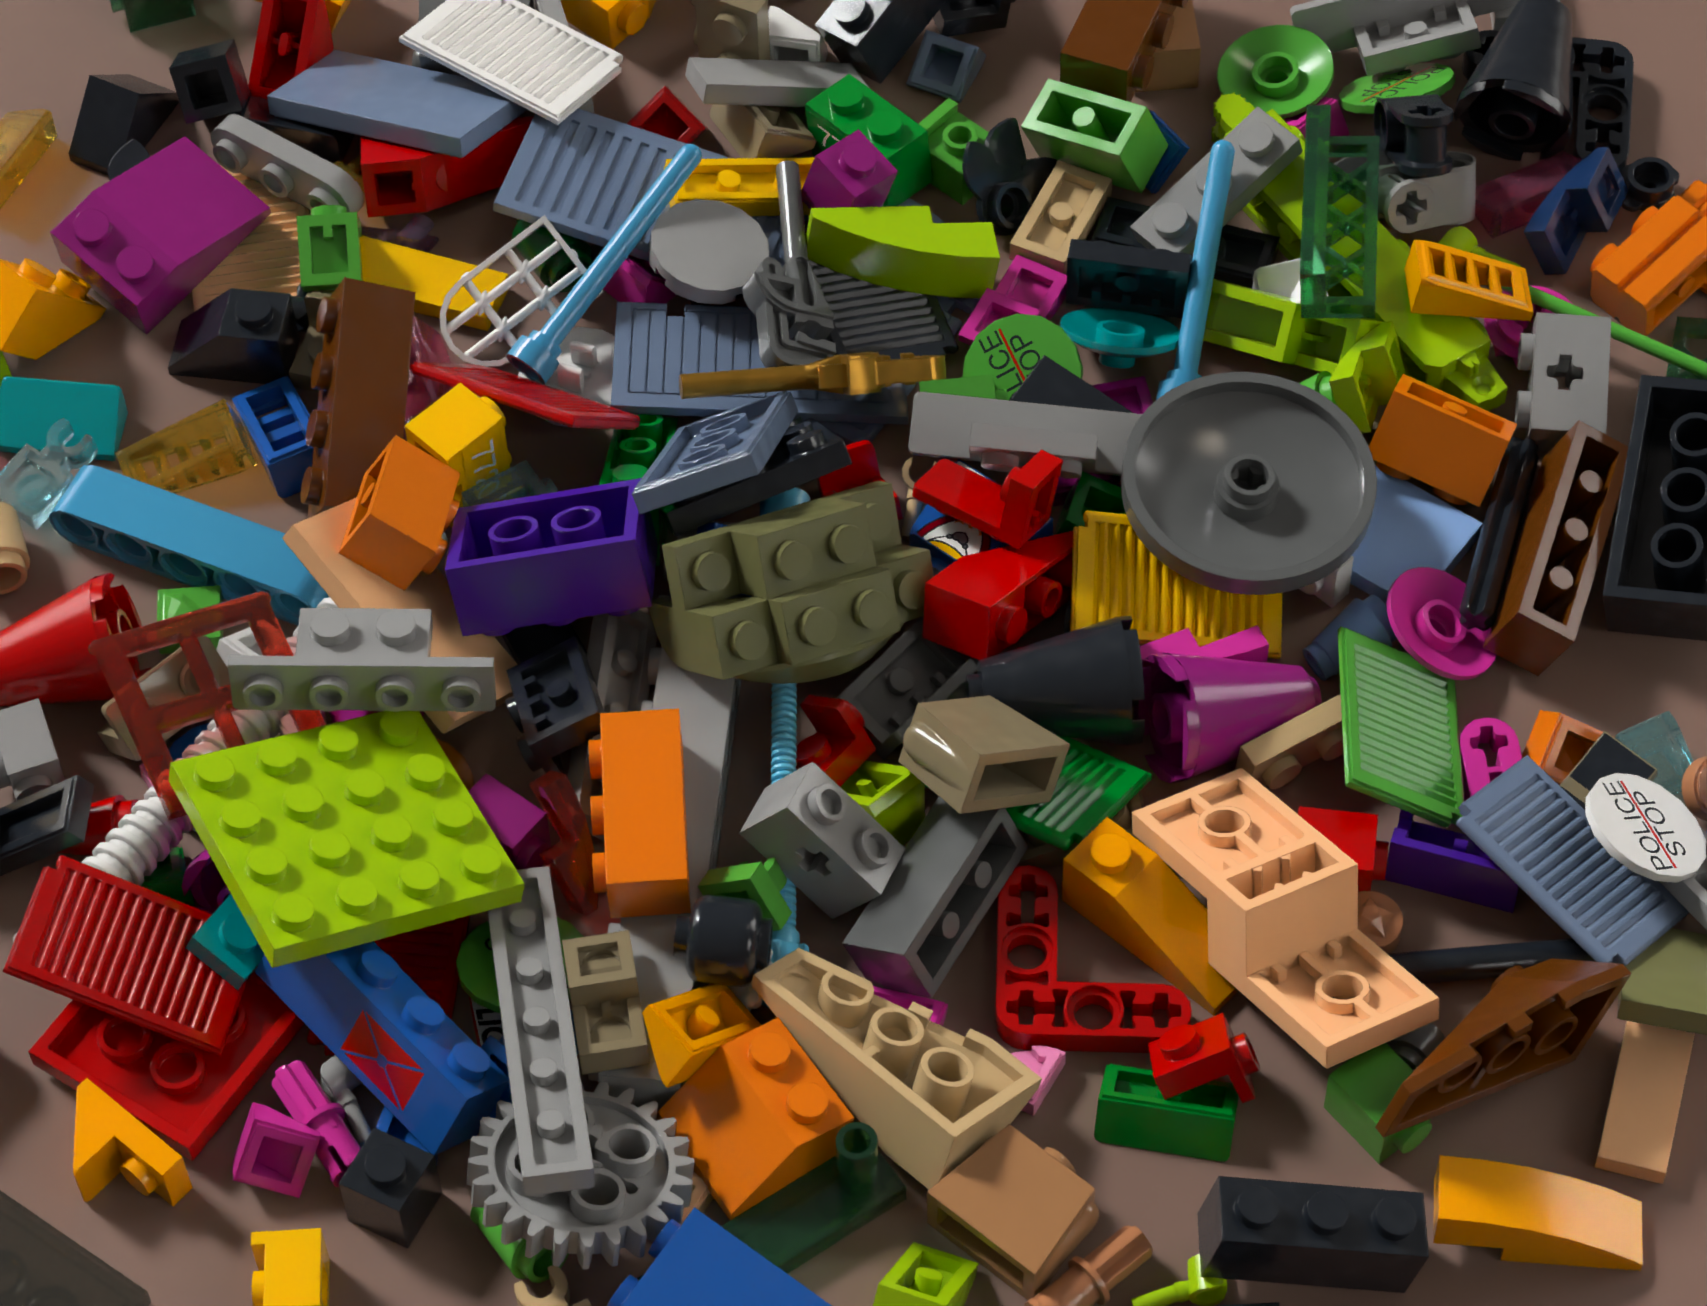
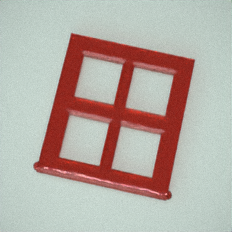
M259 591L93 640L88 646L89 653L95 655L168 820L187 814L169 783L170 762L174 761L161 735L162 733L213 718L227 749L245 745L231 713L238 709H235L232 704L230 684L219 687L197 637L248 622L263 656H294L270 605L271 595L267 592ZM179 643L201 693L149 708L128 658ZM288 710L298 732L326 725L319 710Z

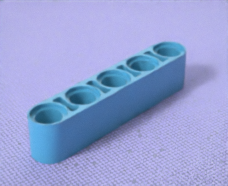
M82 466L49 515L52 527L62 537L78 546L190 587L221 585L224 599L297 626L299 624L300 608H317L324 598L329 597L282 538L286 533L99 466Z

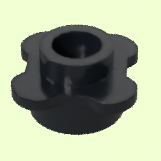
M1656 157L1641 158L1632 164L1626 165L1620 172L1629 190L1621 205L1627 211H1645L1650 206L1660 209L1673 196L1676 197L1674 186L1678 184L1680 176L1678 171L1665 160Z

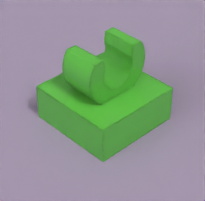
M775 857L768 858L764 865L762 862L748 863L746 861L735 866L709 869L697 886L702 895L755 900L761 906L763 917L773 918V931L781 930L792 914L780 894V891L787 882V877Z

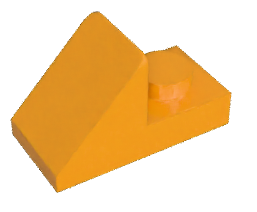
M86 1078L77 1086L73 1157V1173L83 1201L89 1202L121 1172L126 1180L141 1194L149 1196L155 1191L174 1207L193 1188L183 1157Z

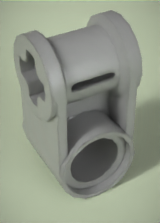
M1447 151V154L1452 158V170L1447 174L1433 177L1403 174L1395 163L1380 165L1365 175L1359 188V200L1370 204L1378 218H1385L1390 227L1401 233H1413L1443 225L1468 223L1475 219L1476 158L1464 152Z

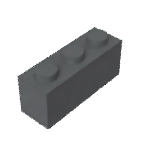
M940 796L938 797L905 847L906 849L882 894L870 900L842 943L865 979L871 981L873 986L929 998L933 997L1029 847L1006 808L960 814Z

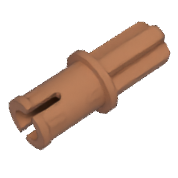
M1123 1226L1085 1258L1075 1256L1068 1261L1069 1269L1051 1285L1025 1302L1024 1306H1093L1095 1303L1104 1305L1110 1300L1109 1291L1152 1256V1245L1138 1227Z

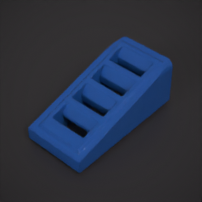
M284 376L232 398L234 407L278 496L281 498H287L301 492L305 471L309 466L312 467L314 447L306 445V430L310 414L289 377ZM288 405V407L283 408V409H281V410H278V411H276V412H273V413H271V414H268V415H266V416H264V417H261V418H259V419L256 418V417H258V416H260V415H263V414H265V413H268V412H270V411H272V410H275V409L280 408V407H282V406Z

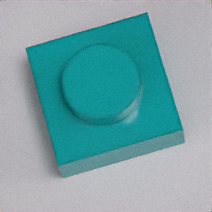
M231 894L192 936L186 946V949L237 990L253 974L264 955Z

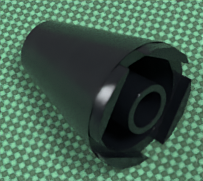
M1520 0L1512 10L1458 96L1453 113L1454 119L1456 121L1459 118L1463 123L1462 135L1468 142L1485 153L1513 161H1521L1523 152H1541L1539 160H1544L1564 150L1573 128L1572 14L1559 0Z
M1131 616L1114 617L978 660L977 674L966 675L967 698L990 695L1056 736L1127 746L1141 744L1145 733V719L1134 720L1132 706H1138L1139 700H1145L1138 634L1136 629L1130 630L1133 619Z

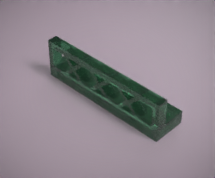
M1307 105L1300 254L1301 318H1376L1380 136H1332L1331 105ZM1332 157H1367V162L1349 174L1333 164L1331 160ZM1349 193L1364 205L1349 215H1345L1332 206V204ZM1345 236H1349L1363 246L1347 258H1344L1330 248ZM1346 278L1363 290V296H1327V291Z

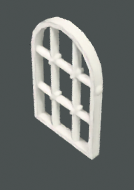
M545 215L472 271L465 272L461 279L445 295L440 310L441 333L449 349L462 361L484 367H501L509 363L506 357L491 361H481L474 357L497 339L499 342L505 339L512 348L517 339L510 329L538 308L542 311L545 307L552 316L557 307L551 298L586 272L587 269L578 259V253L574 249H570ZM545 225L556 241L529 262L525 259L522 263L512 248ZM560 249H563L576 268L548 288L545 285L542 289L530 272ZM505 255L516 269V272L488 293L487 290H484L481 294L471 280ZM518 281L520 285L525 281L536 295V298L509 319L507 316L501 319L490 303ZM464 286L475 300V303L447 324L446 314L451 299ZM602 290L597 297L603 294L604 291ZM484 312L496 329L463 353L454 345L449 334L478 313L481 316Z

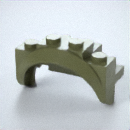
M875 481L663 544L662 550L671 597L664 596L652 600L649 612L656 634L665 652L678 667L684 670L722 680L735 678L751 682L774 684L802 683L826 679L843 674L871 659L896 632L901 631L900 628L904 622L924 616L925 582L934 577L930 550L902 544L892 483ZM738 594L752 596L744 598L725 599Z

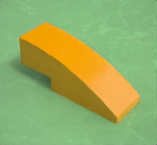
M1439 1155L1434 1178L1433 1243L1501 1248V1261L1641 1271L1643 1266L1642 1201L1574 1177L1532 1167L1483 1159Z

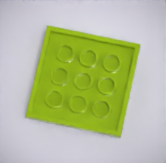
M382 711L170 762L169 783L272 968L522 901L524 881L419 711Z

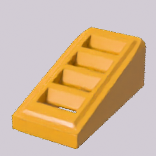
M1413 240L1404 268L1411 313L1531 321L1534 312L1526 268L1431 241ZM1480 285H1488L1489 289L1482 288ZM1501 286L1512 287L1513 296L1503 294Z

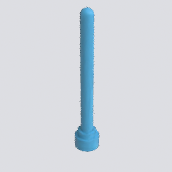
M1219 140L1211 148L1174 369L1169 370L1166 374V379L1159 382L1156 400L1171 389L1202 377L1198 374L1235 155L1234 146L1227 140Z
M686 144L680 148L540 331L532 330L528 337L521 335L506 354V358L523 375L544 385L550 379L559 365L557 358L562 353L559 345L701 162L702 152L698 146Z

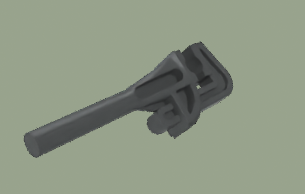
M783 161L776 166L785 264L782 267L776 259L766 257L742 288L743 298L748 308L756 316L759 356L766 368L806 365L836 354V344L825 340L834 329L833 319L835 316L824 297L821 286L808 261L799 165L794 161Z

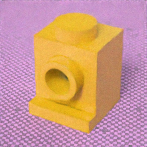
M321 1228L251 1232V1248L259 1270L253 1271L252 1274L253 1306H329L330 1258Z

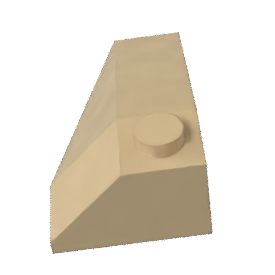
M797 948L753 975L752 987L775 1016L779 1017L813 1064L881 1150L929 1190L976 1152L988 1138L996 1135L1008 1124H1011L1040 1086L1042 1078L992 1038L971 1028L965 1037L930 1021L933 1010L916 1002H912L908 1010L875 995L871 981L801 948Z

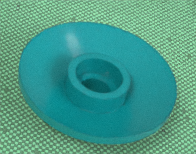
M1107 308L1072 311L1065 314L1060 321V327L1065 330L1074 343L1099 353V362L1113 368H1130L1135 365V358L1155 356L1176 349L1180 330L1175 325L1156 316Z

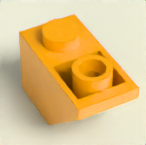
M24 258L21 265L0 259V351L37 360L101 319L107 308L88 295L91 289L89 283L68 270L60 268L55 275L43 265Z

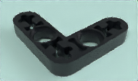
M1498 30L1480 31L1481 48L1464 52L1462 70L1467 80L1470 79L1499 33ZM1572 37L1573 68L1574 63L1581 64L1580 71H1573V96L1576 97L1572 166L1575 167L1582 159L1593 152L1596 142L1607 143L1606 147H1609L1621 172L1627 165L1630 148L1633 56L1626 47L1617 42ZM1601 67H1609L1611 73L1601 72ZM1596 106H1605L1613 109L1619 116L1610 121H1602L1592 117L1588 110Z

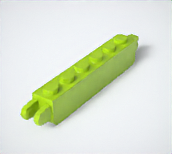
M1235 92L1226 95L1221 94L1217 102H1214L1213 117H1216L1217 122L1212 127L1211 141L1214 143L1224 139L1255 109L1250 102H1246V98L1241 97V94L1236 95ZM1274 109L1267 111L1268 115L1299 138L1303 152L1242 210L1263 233L1280 237L1279 250L1289 261L1312 255L1330 297L1333 309L1381 322L1393 321L1410 377L1487 411L1498 408L1505 403L1508 387L1488 359L1491 339L1483 324L1474 317L1411 313L1404 271L1410 247L1403 240L1395 239L1379 222L1370 204L1366 201H1360L1344 185L1336 168L1330 163H1324L1312 151L1297 127L1289 126Z

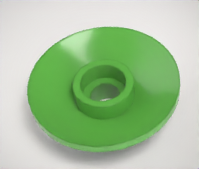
M1291 25L1265 26L1242 35L1226 49L1220 59L1217 70V80L1222 95L1232 94L1233 92L1236 95L1241 94V97L1246 98V102H1250L1255 108L1258 106L1265 112L1274 109L1282 119L1299 115L1316 105L1328 92L1334 77L1333 58L1326 43L1316 34Z

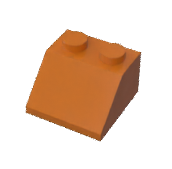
M779 1017L721 1045L657 1113V1120L671 1117L677 1120L675 1136L688 1137L689 1148L687 1157L694 1158V1172L698 1177L702 1178L710 1194L730 1221L844 1163L854 1122L853 1115Z

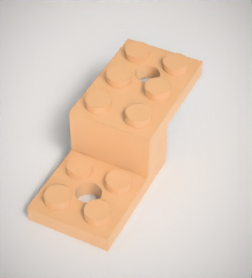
M1243 768L1132 812V834L1158 854L1165 863L1207 898L1208 964L1326 1069L1439 1019V997L1358 929V863Z

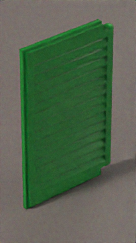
M1058 736L1070 743L1051 801L1008 807L1006 810L1018 830L1063 851H1067L1074 842L1079 844L1106 817L1112 819L1152 779V774L1072 738Z

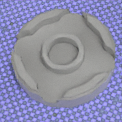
M695 199L675 204L657 219L651 231L648 245L649 264L655 274L657 269L659 274L666 279L665 286L676 295L697 303L725 304L735 301L736 295L743 294L742 288L760 263L766 257H769L768 239L759 223L742 209L716 200Z

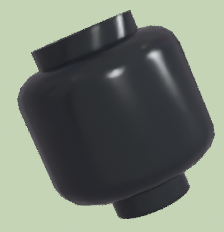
M703 895L693 904L690 917L677 916L673 956L686 957V970L689 977L695 982L737 987L749 986L753 975L769 966L773 918H764L761 906L752 899Z

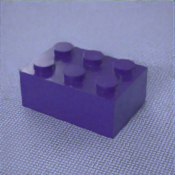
M642 478L459 508L454 517L445 573L462 636L476 634L501 636L519 627L544 623L549 626H563L582 617L607 613L611 616H626L638 611L640 608L652 606L658 543L650 511L639 514L632 496L634 488Z

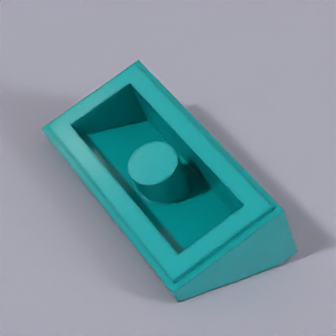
M3 377L0 387V452L116 461L128 415L122 389L119 386L108 384Z

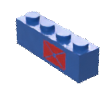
M374 941L275 968L271 967L264 954L255 970V973L434 1156L471 1139L472 1136H477L480 1130V1120L482 1117H489L509 1083V1078L489 1058L488 1054L481 1047L477 1046L444 1013L441 1006L430 999L398 966L397 962L390 955L386 954Z

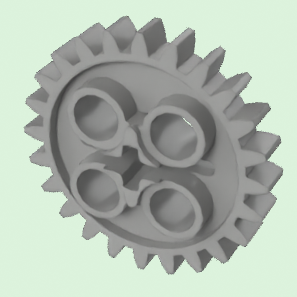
M601 1081L594 1092L584 1091L581 1082L594 1167L595 1187L524 1196L513 1106L509 1102L498 1101L496 1117H482L480 1120L479 1136H472L467 1185L472 1186V1207L484 1208L482 1221L484 1227H494L502 1224L501 1243L507 1245L520 1238L525 1239V1257L532 1258L543 1248L552 1250V1264L557 1267L564 1261L567 1254H577L582 1269H589L592 1254H602L605 1260L613 1267L618 1266L620 1249L626 1248L638 1258L644 1257L646 1238L654 1242L658 1234L671 1219L682 1224L684 1207L690 1206L695 1162L694 1158L687 1157L689 1148L688 1137L675 1136L677 1120L671 1117L656 1121L658 1103L656 1101L636 1107L633 1105L635 1090L632 1088H628L616 1098L609 1096L608 1082Z

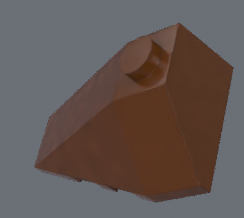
M1554 958L1525 969L1521 965H1516L1506 970L1494 981L1490 992L1401 1084L1375 1128L1383 1138L1575 1061L1632 973L1624 964Z

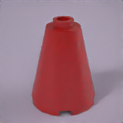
M110 572L95 576L0 631V707L15 706L39 698L40 704L111 700L151 670V667L143 670L139 669L137 652L148 649L146 636L135 605L124 585L111 588L110 584L115 577L114 574Z

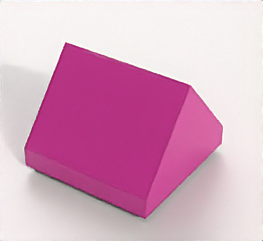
M630 255L603 288V290L619 302L667 303L676 296L675 293L665 286L666 279L659 274L657 269L655 274L648 261Z

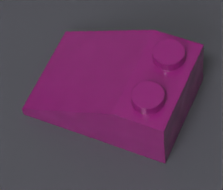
M184 136L93 190L50 231L61 262L89 283L98 294L147 335L271 214V209Z

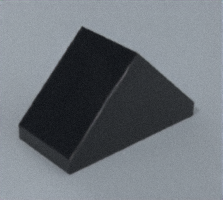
M131 74L89 75L68 153L70 161L108 175L107 170L113 155L127 142L135 139L144 148L178 105L177 93Z

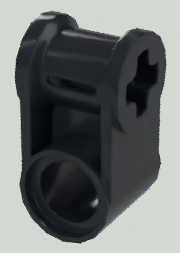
M1438 94L1377 99L1373 116L1376 143L1379 150L1385 152L1398 166L1400 172L1411 176L1433 177L1447 174L1452 170V158L1447 154V124L1453 121V109L1446 106Z

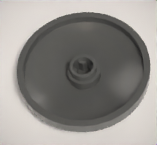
M1227 372L1200 377L1185 382L1159 397L1147 408L1133 427L1126 444L1121 471V496L1124 509L1132 528L1145 547L1171 570L1193 582L1215 590L1245 595H1268L1296 590L1313 584L1338 569L1351 557L1363 540L1371 521L1377 492L1376 468L1372 453L1360 430L1348 415L1325 396L1309 387L1279 376L1254 372Z

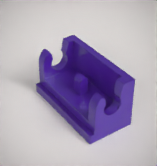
M1402 809L1400 810L1398 826L1394 828L1390 841L1385 880L1510 913L1514 912L1520 887L1466 834L1415 822L1414 814Z

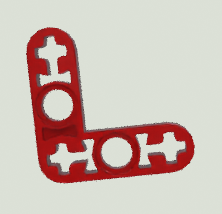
M1027 865L1014 869L998 894L996 1028L999 1036L1005 1043L1013 1048L1032 1050V1046L1041 1045L1061 1051L1150 1053L1148 1043L1161 1038L1165 1032L1176 1026L1191 1025L1192 1009L1190 1001L1182 991L1174 986L1151 983L1057 981L1058 889L1056 881L1050 873L1040 867ZM1022 891L1034 892L1036 899L1034 904V924L1028 922L1021 923L1020 898ZM1020 945H1032L1042 950L1046 959L1036 968L1022 969L1012 964L1008 955L1014 948ZM1095 1004L1107 1009L1112 1015V1020L1102 1029L1092 1030L1079 1025L1074 1017L1075 1013L1085 1005ZM1055 1006H1064L1063 1027H1055ZM1019 1007H1033V1024H1019ZM1124 1007H1132L1131 1029L1123 1028ZM1154 1010H1167L1168 1027H1155L1153 1019Z

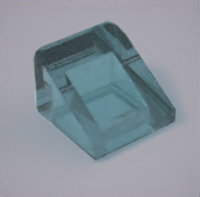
M1670 711L1627 728L1615 736L1618 741L1658 769L1657 777L1652 782L1661 785L1673 795L1682 792L1683 775L1688 766L1693 762V758L1680 727Z

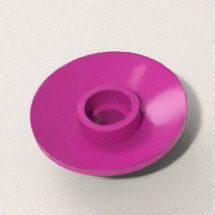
M1430 567L1409 569L1392 583L1386 601L1388 619L1398 641L1419 664L1442 677L1454 680H1469L1483 674L1493 664L1497 655L1483 648L1488 630L1482 631L1476 627L1467 629L1460 622L1461 613L1459 608L1466 584L1455 576L1439 569Z

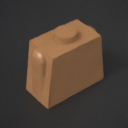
M1010 1124L996 1135L988 1138L976 1152L927 1191V1223L1027 1300L1035 1297L1047 1287L1066 1258L1093 1230L1099 1220V1209L1095 1204V1188L1076 1174V1170L1071 1162L1054 1148L1046 1147L1042 1149Z

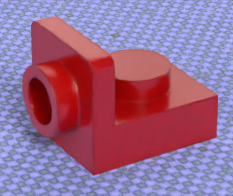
M808 695L800 703V706L817 732L805 738L797 745L796 769L798 770L814 762L841 787L876 750V747L863 728L865 722L861 713L851 703L841 698L834 699Z

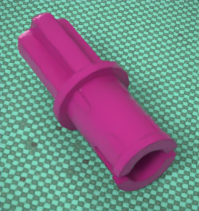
M296 1060L288 1065H282L275 1071L276 1076L272 1080V1087L294 1120L320 1132L321 1138L315 1154L330 1175V1180L334 1186L339 1187L340 1180L361 1149L343 1121L346 1112L340 1103H331L305 1062Z

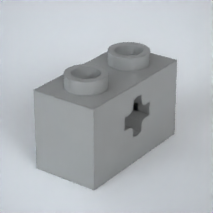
M1537 312L1531 333L1520 334L1518 370H1528L1527 391L1518 390L1515 423L1517 424L1516 428H1526L1525 440L1533 439L1539 446L1538 450L1550 451L1578 420L1606 434L1611 317ZM1554 376L1565 377V385L1569 390L1558 389V381Z
M814 762L765 787L739 832L766 859L775 857L786 877L831 919L880 896L906 849Z

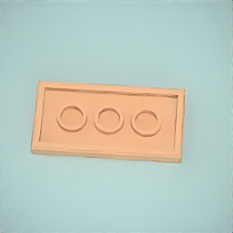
M356 498L293 524L282 539L339 608L431 609L433 629L430 657H494L496 707L505 703V699L513 696L506 670L518 664L494 636H486L484 634L462 636L448 580L437 567L429 575L421 571L409 587L403 591L339 554ZM488 711L424 712L437 728L445 734Z

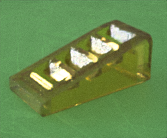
M225 399L115 453L124 476L174 494L239 474L258 465L245 428L238 415ZM221 438H225V439H226V441H224V442H222V443H220V444H218V445L216 444V441H215V440H218V439H221ZM201 445L203 452L194 456L191 448ZM177 453L180 464L171 468L167 455ZM153 460L158 475L148 479L142 463Z

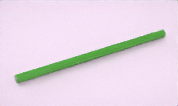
M1529 285L1531 301L1537 306L1556 314L1599 316ZM1501 286L1503 291L1513 295L1512 287ZM1611 321V338L1707 380L1706 362Z

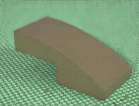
M629 930L562 940L582 1075L650 1064Z

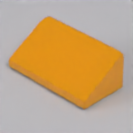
M709 984L650 1004L642 1012L662 1083L667 1088L687 1081L721 1045L761 1026L758 1020L726 985Z

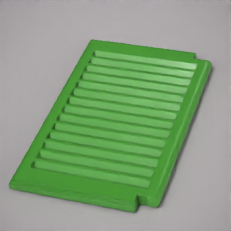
M1340 626L1337 633L1345 786L1447 828L1451 823L1456 825L1457 820L1462 817L1458 807L1464 802L1455 681L1426 669L1409 654Z

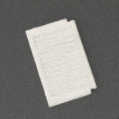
M446 0L399 37V42L556 125H559L618 76L622 69L619 67V64L623 61L622 54L517 0Z

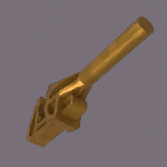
M878 352L834 355L806 365L680 374L679 391L681 399L806 389L846 395L881 392V388L890 387L895 383L916 385V382L946 379L945 356H914V353H900V359L890 360L889 355H879Z

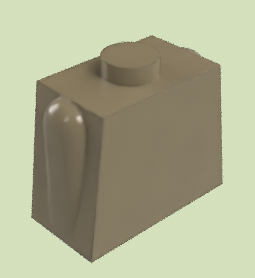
M990 695L931 701L917 704L911 725L904 734L903 748L898 762L958 813L964 814L1050 802L1070 743Z

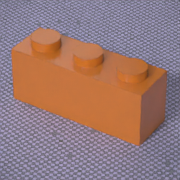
M679 708L600 713L601 739L588 741L591 780L602 779L603 795L590 796L593 836L604 835L605 852L592 853L595 893H607L610 918L691 913L684 758Z

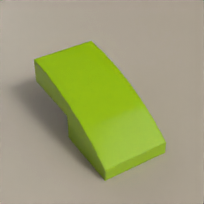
M1393 321L1380 323L1356 342L1340 360L1329 380L1336 405L1349 416L1361 434L1371 432L1378 407L1388 404L1402 374L1410 376Z

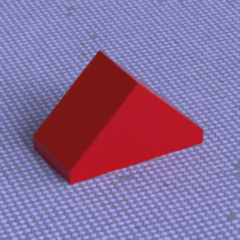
M263 0L248 84L251 96L268 99L267 95L333 51L334 45L325 0Z

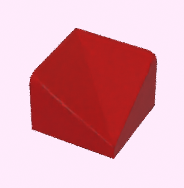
M664 86L627 123L628 125L686 144H692L708 129L668 86Z

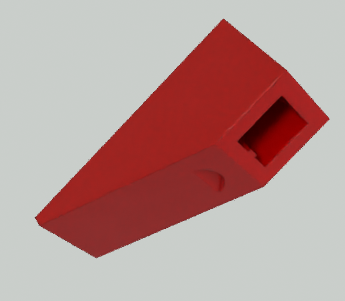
M534 116L514 119L463 158L361 136L360 165L368 218L428 212L501 187Z
M1073 531L1027 541L1020 549L1009 545L962 556L925 582L922 638L978 660L997 655L1008 646L1015 644L1024 634L1045 618L1051 617L1057 609L1071 600Z

